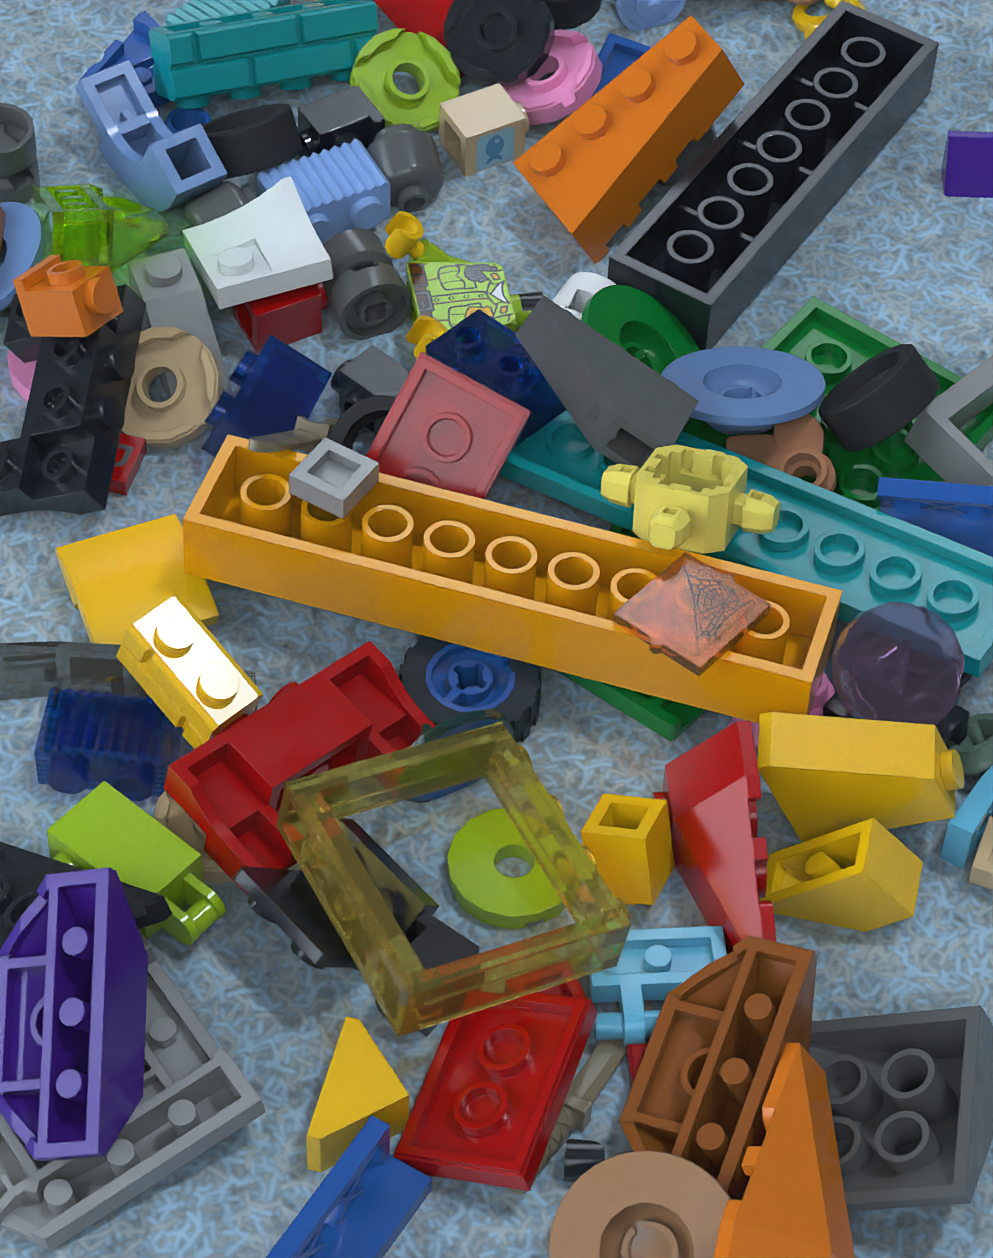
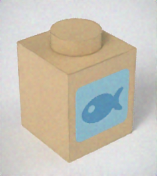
M500 83L440 103L439 143L465 177L517 159L524 154L525 134L529 132L530 128L527 113L520 102H514Z

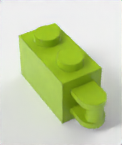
M106 781L98 785L46 830L50 858L85 870L110 867L117 871L121 882L164 896L172 915L166 921L141 928L140 931L147 940L163 928L181 943L191 945L214 922H217L226 914L225 906L220 897L203 882L202 854ZM190 905L191 907L186 912L182 910L185 906Z

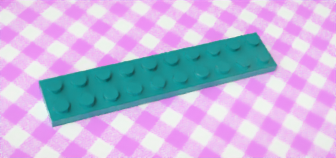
M502 358L480 383L533 411L499 475L632 531L634 504L627 508L609 502L600 494L601 479L604 471L609 466L616 465V463L590 445L543 374ZM681 431L674 445L677 444L702 450L710 449L738 457L748 466L745 494H748L751 489L772 495L781 504L778 525L773 532L765 534L743 532L740 527L724 551L701 555L843 590L838 619L980 678L993 660L992 556Z

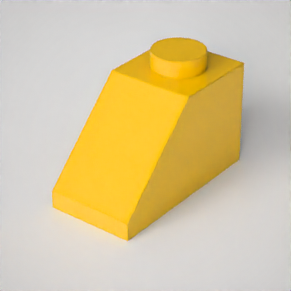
M870 818L770 853L767 863L766 895L760 898V900H771L774 914L867 932L914 917L923 861L875 818Z

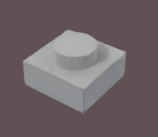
M325 437L289 474V493L344 519L379 481V462Z

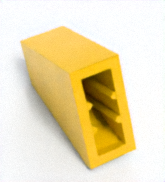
M781 712L760 714L758 769L801 841H808L870 818H875L886 829L955 818V790L962 789L964 786L963 766L957 750L947 749L935 725Z

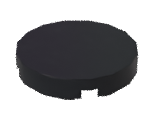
M454 0L450 5L443 26L444 40L447 44V50L452 55L451 58L455 66L474 83L488 87L498 83L502 87L514 86L534 75L547 60L555 38L553 15L545 0Z

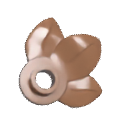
M809 413L791 421L775 424L774 436L768 434L737 435L726 439V448L730 451L797 478L806 475L816 478V481L812 484L831 492L834 491L836 473L830 459L823 454L824 431L818 421Z

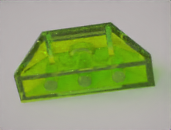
M93 184L33 186L35 212L43 220L46 231V246L41 261L50 255H60L62 262L80 260L83 266H110L113 273L169 235L168 222L157 211L122 196L103 195V188Z

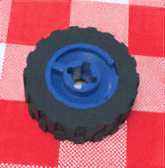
M423 635L417 638V644L414 647L410 646L404 654V665H400L399 679L416 705L443 733L472 721L485 719L502 721L511 730L510 745L505 752L507 753L513 750L514 745L519 741L524 742L530 735L531 726H535L537 723L542 684L540 666ZM488 747L476 758L486 760ZM450 748L449 756L455 757V760L467 761V757Z

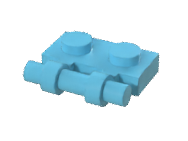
M723 926L586 931L585 950L592 1002H619L620 1012H601L597 1014L593 1025L595 1040L623 1039V1046H626L627 1044L645 1043V1038H651L661 1010L644 1011L643 1001L665 1000L667 993L706 965L727 955Z

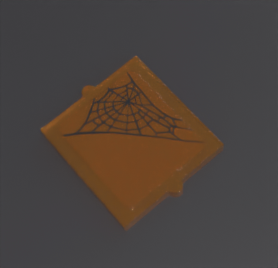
M684 552L614 612L613 622L647 643L651 653H663L697 676H700L770 613L771 604L735 583L732 574L724 573L722 575Z

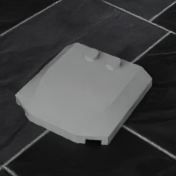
M140 929L138 930L148 954L143 1098L105 1157L52 1161L35 1160L25 1148L26 1144L0 1113V1226L50 1252L266 1112L262 1099L225 1048L220 1049L159 964L152 946Z

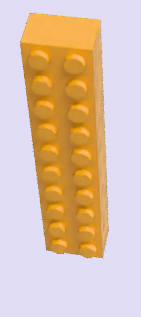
M229 434L225 438L183 517L184 573L755 723H759L760 714L769 712L810 715L833 645L843 591L677 548L674 550L657 548L650 541L379 473V481L342 519L289 493V474L308 454L292 450L267 453L248 450L249 439ZM683 566H684L686 572H687L689 575H691V576H694V577H697V578H701V579H707V580L723 581V582H719V583L721 584L720 587L722 588L721 591H720V589H716V588H719V585H712V586L710 585V583H711V584H718L717 582L710 581V583H709V582L706 581V580H700L701 582H699L696 578H693V577L689 576L690 582L693 584V585H692L693 593L698 594V593L700 592L699 595H701V596H699V599H698V606H695L696 613H699L700 611L702 612V614H697V615H696V620H697V636L699 637L698 640H697V638H696V621H695V612H694L693 596H692L691 588H690V585H689L687 576H686V574H685V571H684V569H683ZM713 587L719 594V596L716 595L713 598L714 600H712L713 607L717 611L710 609L712 605H702L705 597L702 596H705V592L708 593ZM726 588L734 589V592H735L736 596L734 595L733 592H732V594L730 595L729 592H731V590H728V589H726ZM694 594L695 605H697L698 598L696 594ZM707 594L706 597L708 598H706L705 604H711L712 596ZM723 598H725L724 601H726L727 605L724 606V608H726L724 609V614L722 613L723 605H721V602H718L719 600L722 601ZM739 599L743 603H747L732 614L735 610L731 609L737 605V602H733V600L738 601ZM712 624H716L715 627H717V628H718V626L721 624V626L719 627L718 630H717L716 628H714V629L709 633V635H711V636H709V646H708V635H701V636H700V634L702 633V630H703V632L706 631V630H707V632H709V631L714 627V625H712Z

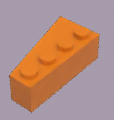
M690 15L516 159L513 164L596 264L603 260L610 251L606 244L622 225L629 228L642 212L639 204L658 180L665 183L677 169L676 159L690 141L698 142L745 84L723 49Z

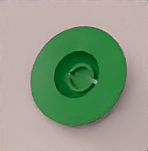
M624 285L606 286L591 296L584 306L582 322L613 343L621 346L626 352L660 375L674 360L700 351L688 330L668 308L652 296L636 288ZM689 417L684 427H687L694 418Z

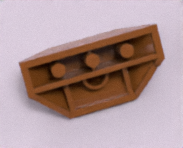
M750 935L734 945V951L706 965L667 993L619 1120L633 1152L659 1151L690 1160L710 1173L724 1187L732 1200H741L750 1179V1176L745 1175L741 1166L747 1147H762L767 1132L763 1123L762 1107L785 1044L800 1043L807 1052L809 1051L817 955L813 950Z

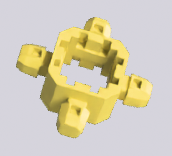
M677 444L656 448L640 469L638 466L624 464L609 466L604 471L601 479L600 494L605 499L627 508L634 504L632 531L640 539L650 541L654 547L667 550L677 548L701 554L724 551L740 527L743 532L758 534L773 532L778 525L781 506L780 501L772 495L752 489L748 494H745L748 466L738 457L727 455L725 452L710 449L702 450Z

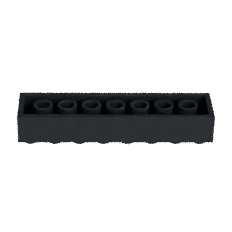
M842 0L609 256L607 278L616 285L636 288L658 300L684 325L699 350L711 349L930 94L939 42Z

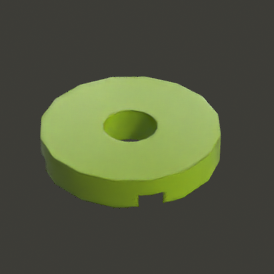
M392 28L373 36L355 58L349 76L350 87L357 85L385 118V128L396 124H409L427 133L438 130L440 103L457 98L459 96V85L461 84L459 69L455 66L450 52L434 37L419 32L417 35L412 32H404L405 29ZM397 72L411 74L419 85V92L416 94L401 92L393 82V74Z
M522 807L491 809L471 818L454 835L447 855L448 882H450V886L454 891V897L461 908L485 924L506 929L527 928V923L537 922L541 919L545 923L559 916L574 899L580 880L581 862L578 846L564 825L543 812ZM517 857L528 862L532 869L522 877L512 878L501 874L495 866L505 858Z

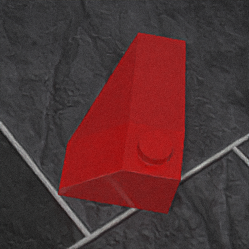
M737 721L665 765L662 792H652L651 794L652 799L667 800L675 867L708 926H723L727 954L734 951L733 946L748 935L777 942L773 903L771 900H759V898H763L766 895V862L768 860L766 837H757L758 818L756 802L761 800L762 794L750 721Z

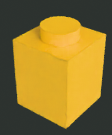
M603 793L581 830L590 898L619 901L628 905H654L675 867L667 800Z

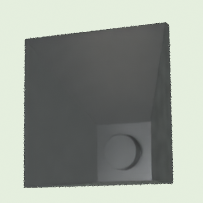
M982 1006L812 1021L808 1053L826 1073L847 1211L971 1203L993 1140V1024Z

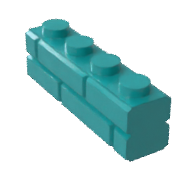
M315 0L150 28L149 40L151 57L154 60L155 90L159 96L176 102L177 108L193 109L209 105V96L228 93V98L241 100L261 96V87L279 84L281 90H301L313 86L312 77L329 74L332 81H350L349 76L356 56L373 36L377 35L376 4L373 0Z

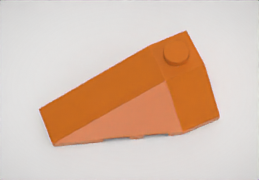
M786 1043L762 1107L763 1123L767 1132L762 1147H747L741 1166L745 1175L750 1176L743 1199L728 1200L720 1221L714 1258H855L826 1073L800 1043Z

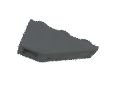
M544 295L515 334L590 445L616 464L638 466L640 469L656 448L674 445L699 402L679 388L674 382L626 352L621 346L613 343Z

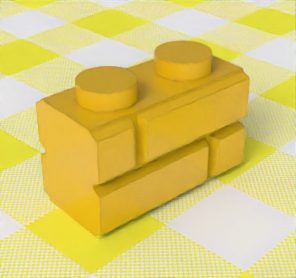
M179 594L172 596L128 628L122 640L123 643L120 645L116 655L172 724L184 730L182 736L193 749L220 734L231 722L246 713L248 715L252 714L263 696V693Z

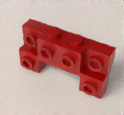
M368 641L302 683L291 682L286 684L275 693L268 704L250 715L247 713L241 715L231 722L220 734L168 765L164 789L207 834L204 845L205 852L248 896L243 888L234 880V876L242 866L289 869L299 861L304 839L280 814L361 762L398 797L403 794L400 790L401 775L410 760L428 743L444 733L422 712L410 697L391 661L371 641ZM436 740L423 751L446 763L450 748Z

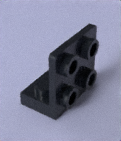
M338 818L302 870L242 866L234 876V880L250 896L247 901L252 910L263 919L277 924L292 940L290 946L295 955L306 964L317 969H324L325 967L353 968L356 970H362L363 968L383 969L387 959L401 944L409 946L416 939V919L424 911L433 916L439 908V905L354 819Z

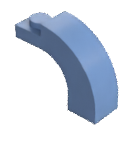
M130 60L79 80L76 91L102 137L98 148L108 165L141 204L154 211H165L196 198L223 182L227 172L201 123L173 134L156 111Z

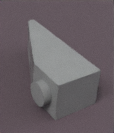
M185 248L128 260L129 287L146 303L141 332L151 327H176L198 337L217 357L224 376L223 402L212 424L239 418V412L202 287ZM162 373L158 376L169 399L176 391L177 379L173 373Z

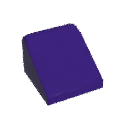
M948 130L941 167L943 193L946 197L993 198V132Z

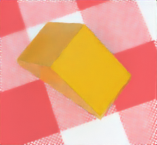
M345 1017L306 1135L307 1169L316 1172H323L336 1164L371 1115L390 1125V1138L403 1132L409 1119V1094L360 1019Z

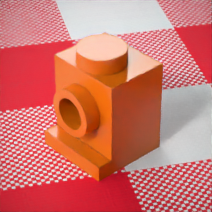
M50 255L13 279L31 337H87L123 312L110 266H83L80 260L62 262L60 255Z

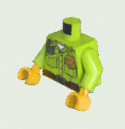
M405 211L397 212L385 226L386 233L390 235L385 240V249L387 254L395 259H403L409 254V262H406V288L410 293L412 301L409 313L412 327L406 335V340L416 345L413 350L416 360L420 352H424L476 381L488 374L502 358L508 361L514 360L516 330L521 327L543 296L542 292L510 295L502 266L497 263L470 262L448 255L428 239L420 240L424 230L422 224L414 215Z

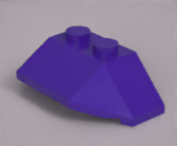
M110 867L47 874L37 889L39 896L21 915L0 949V1113L26 1144L25 1148L33 1159L38 1161L105 1157L143 1098L148 954L117 871Z

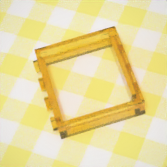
M502 721L288 781L285 784L276 826L397 1037L617 966L632 925L627 908L618 896H613L597 871L592 852L586 845L580 844L564 818V812L559 800L553 794H548L533 770L527 750L523 746L516 744ZM485 777L575 923L425 970L337 819Z

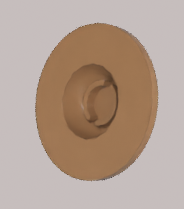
M635 1151L616 1155L603 1160L586 1171L563 1197L551 1227L549 1258H714L720 1221L728 1200L732 1199L724 1187L710 1173L683 1157L659 1151Z

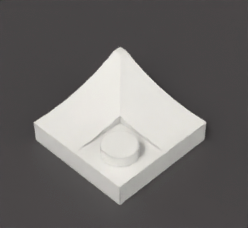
M291 176L282 178L259 197L220 218L182 230L185 250L219 309L333 279L331 258L312 226Z

